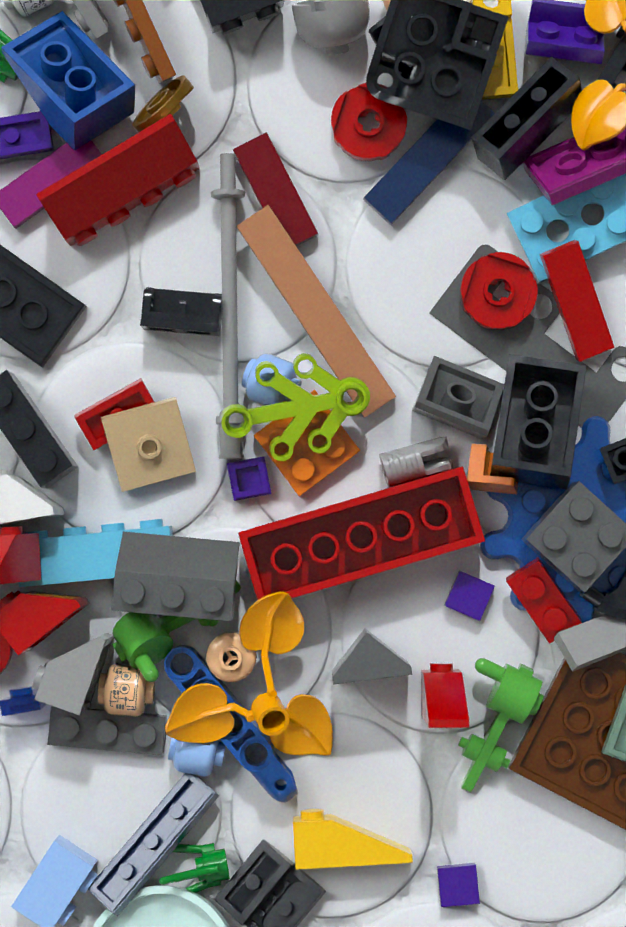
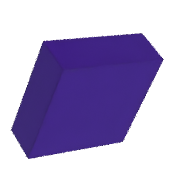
M264 456L227 463L234 501L272 494Z
M459 570L444 606L480 621L495 585Z
M475 863L437 866L441 907L480 904Z

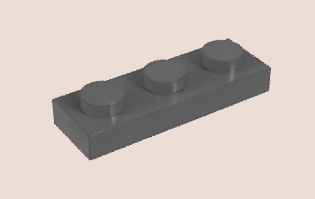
M51 706L47 745L163 755L167 715L145 713L137 717L111 715L105 710L88 708L81 715H77Z

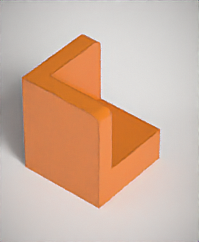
M471 444L467 481L471 490L517 494L518 482L514 478L490 476L493 453H490L488 446Z

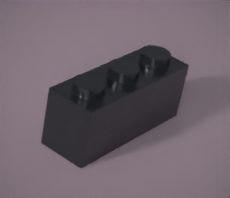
M551 56L471 137L478 160L502 179L506 180L572 113L575 100L582 91L580 78Z
M8 370L0 374V429L39 486L48 489L78 468V465L15 374Z

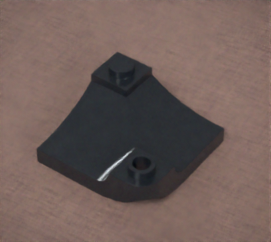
M391 0L366 76L368 91L379 100L472 130L509 17L472 5V3L463 0ZM383 73H388L393 78L392 85L386 89L378 85V77Z

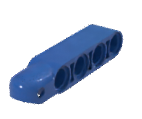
M179 645L167 654L164 661V669L168 677L182 693L191 686L210 683L221 687L225 691L227 704L236 703L243 707L224 682L217 679L210 672L205 659L195 648L189 645ZM186 653L192 658L193 668L190 672L179 673L175 670L173 658L176 654ZM230 711L241 717L243 727L237 732L228 733L220 740L239 763L250 771L273 799L283 803L290 801L298 794L291 769L276 753L270 738L260 731L256 721L248 722L244 716L235 711ZM252 743H260L265 746L268 755L263 761L254 762L247 757L246 748ZM282 779L286 781V784L281 786L276 781Z

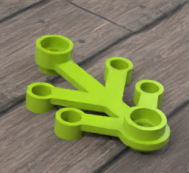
M303 353L299 354L293 361V369L296 375L303 379L311 378L330 393L314 396L280 374L274 363L263 361L255 368L257 382L265 387L271 386L291 400L247 409L240 404H232L223 410L220 421L223 431L228 436L241 438L250 432L252 425L294 417L283 434L274 437L269 444L272 457L277 461H286L292 456L293 446L315 414L319 411L332 409L321 428L311 430L307 436V443L313 452H326L331 446L332 437L347 416H356L367 408L370 402V391L367 385L358 378L346 377L339 380L319 367L313 356ZM301 361H311L312 368L308 372H300L298 365ZM271 368L274 370V375L269 380H263L260 378L261 370ZM347 390H355L357 392V397L354 401H344L343 395ZM233 413H239L243 416V421L239 425L229 423V417ZM324 435L326 437L324 445L317 447L312 444L315 436ZM278 443H286L288 445L286 453H275L274 448Z

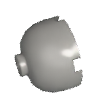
M306 0L298 2L297 5H292L298 34L310 46L326 48L327 55L348 52V44L362 37L367 30L370 20L368 0Z

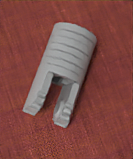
M447 436L379 454L382 471L388 487L454 468L452 459L447 457L427 462L422 460L424 456L447 449Z

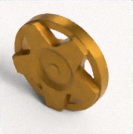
M182 75L164 86L140 110L132 123L133 127L138 132H141L167 115L172 114L173 116L181 108L180 102L194 89L191 82Z

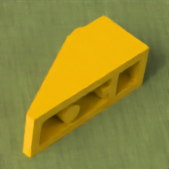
M305 809L300 811L301 816H293L296 870L413 863L412 852L409 847L335 815H324L323 809Z

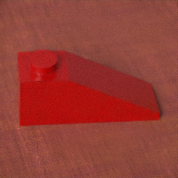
M430 663V670H421L422 717L428 728H469L463 674L459 669L453 670V663Z

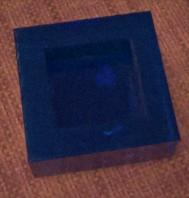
M32 686L9 690L10 697L0 700L2 716L41 710L46 706L45 703L34 700L37 692L33 693Z

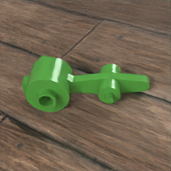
M237 580L235 594L239 592L241 589V586ZM129 612L115 624L112 634L116 642L112 645L122 662L127 659L133 668L140 670L146 681L154 682L159 677V671L155 664L163 660L173 647V640L169 635L170 632L195 619L198 620L201 626L210 625V627L217 625L218 620L168 615L158 617L157 614Z
M480 658L475 662L477 672L495 680L486 707L497 712L484 739L471 734L468 739L461 737L458 746L463 748L462 756L473 760L461 785L462 789L470 793L484 767L498 772L501 766L506 769L509 766L510 760L505 758L507 750L496 745L509 718L523 724L529 714L535 716L542 703L544 695L539 693L542 680L534 677V670L520 663L519 667L515 668L506 663L502 667L485 658Z

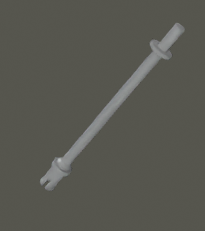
M233 153L220 154V189L211 192L212 198L221 200L223 410L232 404H238L236 200L244 198L245 191L236 189L235 154ZM222 410L220 416H216V424L220 425L219 459L244 458L243 437L233 438L223 431L220 421ZM233 413L229 417V423L232 425H239L243 421V416L239 413Z

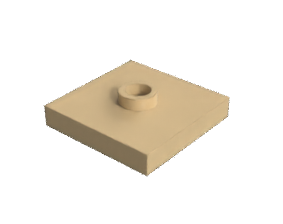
M176 397L101 417L122 492L196 472Z

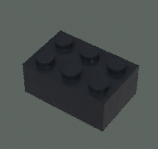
M509 354L490 476L510 477L520 483L567 490L572 471L586 365Z

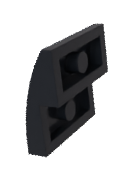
M263 839L214 900L241 925H246L247 927H297L325 894L326 890L302 869L296 870L294 862Z

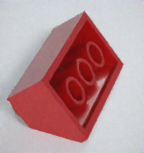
M169 114L38 192L36 195L69 246L75 243L78 246H83L98 236L96 231L105 225L110 224L111 227H114L127 220L131 216L129 211L141 204L144 207H148L159 201L164 196L162 191L175 184L179 188L192 181L196 177L194 172L199 170L200 167L172 114Z

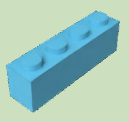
M162 519L139 521L140 529L125 530L124 523L101 525V533L87 534L86 526L64 528L63 536L48 538V530L24 532L25 534L39 533L41 580L18 582L19 587L114 578L123 531L173 536L172 526H163Z

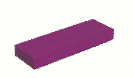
M92 140L75 151L66 142L0 190V209L12 226L17 229L45 209L36 195L38 192L102 155Z

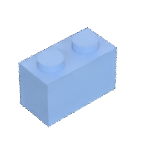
M59 835L11 907L40 927H54L56 923L64 926L76 908L75 905L70 903L78 890L85 894L97 876V873L91 870L97 859Z

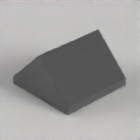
M434 356L412 411L483 439L487 437L504 384Z
M365 628L332 670L333 685L412 675V668L408 661Z

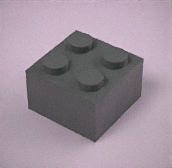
M580 481L570 484L567 490L560 495L521 540L577 591L585 593L626 548V523Z

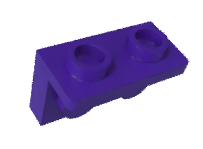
M532 0L526 28V55L549 58L552 56L556 59L602 64L605 52L604 34L594 31L588 25L584 15L585 4L556 0Z

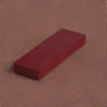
M267 132L234 148L233 152L261 207L270 206L294 244L298 246L318 236V232Z

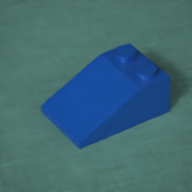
M63 11L1 47L2 54L50 126L74 151L134 113L135 84Z

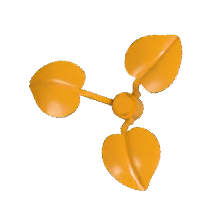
M586 0L584 7L585 19L594 31L607 34L614 32L622 26L626 33V0ZM596 80L579 93L573 105L571 124L574 138L583 151L616 137L626 129V93H624L626 91V84L620 83L613 88L606 80Z
M276 592L262 597L251 605L240 622L239 636L243 646L248 650H261L267 693L258 695L251 705V710H247L236 703L227 704L225 691L217 685L201 683L191 686L175 702L165 725L166 735L179 741L191 743H208L219 740L232 731L234 718L230 711H235L244 716L248 722L256 721L260 731L270 736L274 747L283 753L290 755L331 754L333 730L324 704L314 696L300 694L293 697L285 708L277 696V691L274 687L268 657L269 651L275 654L287 653L299 644L304 634L302 614L289 593Z

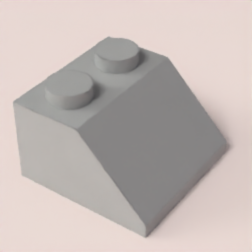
M106 633L45 663L44 667L39 666L32 688L38 690L34 700L77 715H81L90 707L113 640V635Z

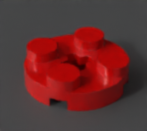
M366 83L359 84L358 87L352 88L340 95L333 107L331 128L334 141L344 153L357 160L374 161L386 159L400 146L407 129L406 111H404L403 107L372 96L367 89ZM378 84L381 88H388L382 84ZM368 113L375 114V121L380 123L378 128H372L370 132L364 131L363 125L358 123L359 117L366 118Z
M506 252L491 253L476 260L466 270L460 285V297L465 313L478 325L492 330L512 328L519 324L533 310L538 294L537 283L532 272L529 270V266L521 258ZM498 281H502L505 283L504 289L509 292L508 298L501 297L499 302L492 299L493 294L488 292V286H495Z

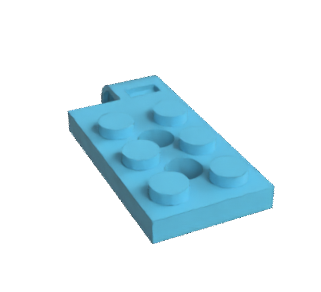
M626 174L555 205H551L543 195L507 213L539 283L548 279L539 255L543 252L577 240L586 261L626 242ZM589 204L599 205L604 211L603 220L597 225L586 224L581 217V212L585 206ZM554 221H562L569 228V235L562 242H554L547 236V227Z

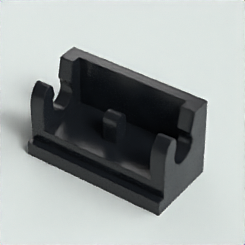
M146 287L143 293L140 326L143 330L219 336L222 294Z

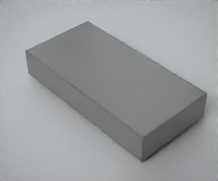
M605 614L558 632L554 640L572 672L626 651V619L615 618Z

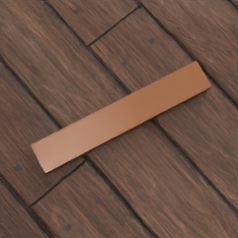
M265 206L236 226L335 376L339 380L346 377H355L367 385L370 391V402L361 413L364 418L395 398L396 395L270 206ZM355 390L346 391L352 401H354L357 397V392Z

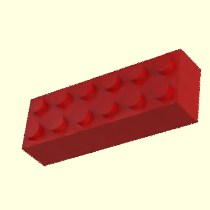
M463 466L238 532L257 600L276 592L289 593L291 598H295L485 542Z

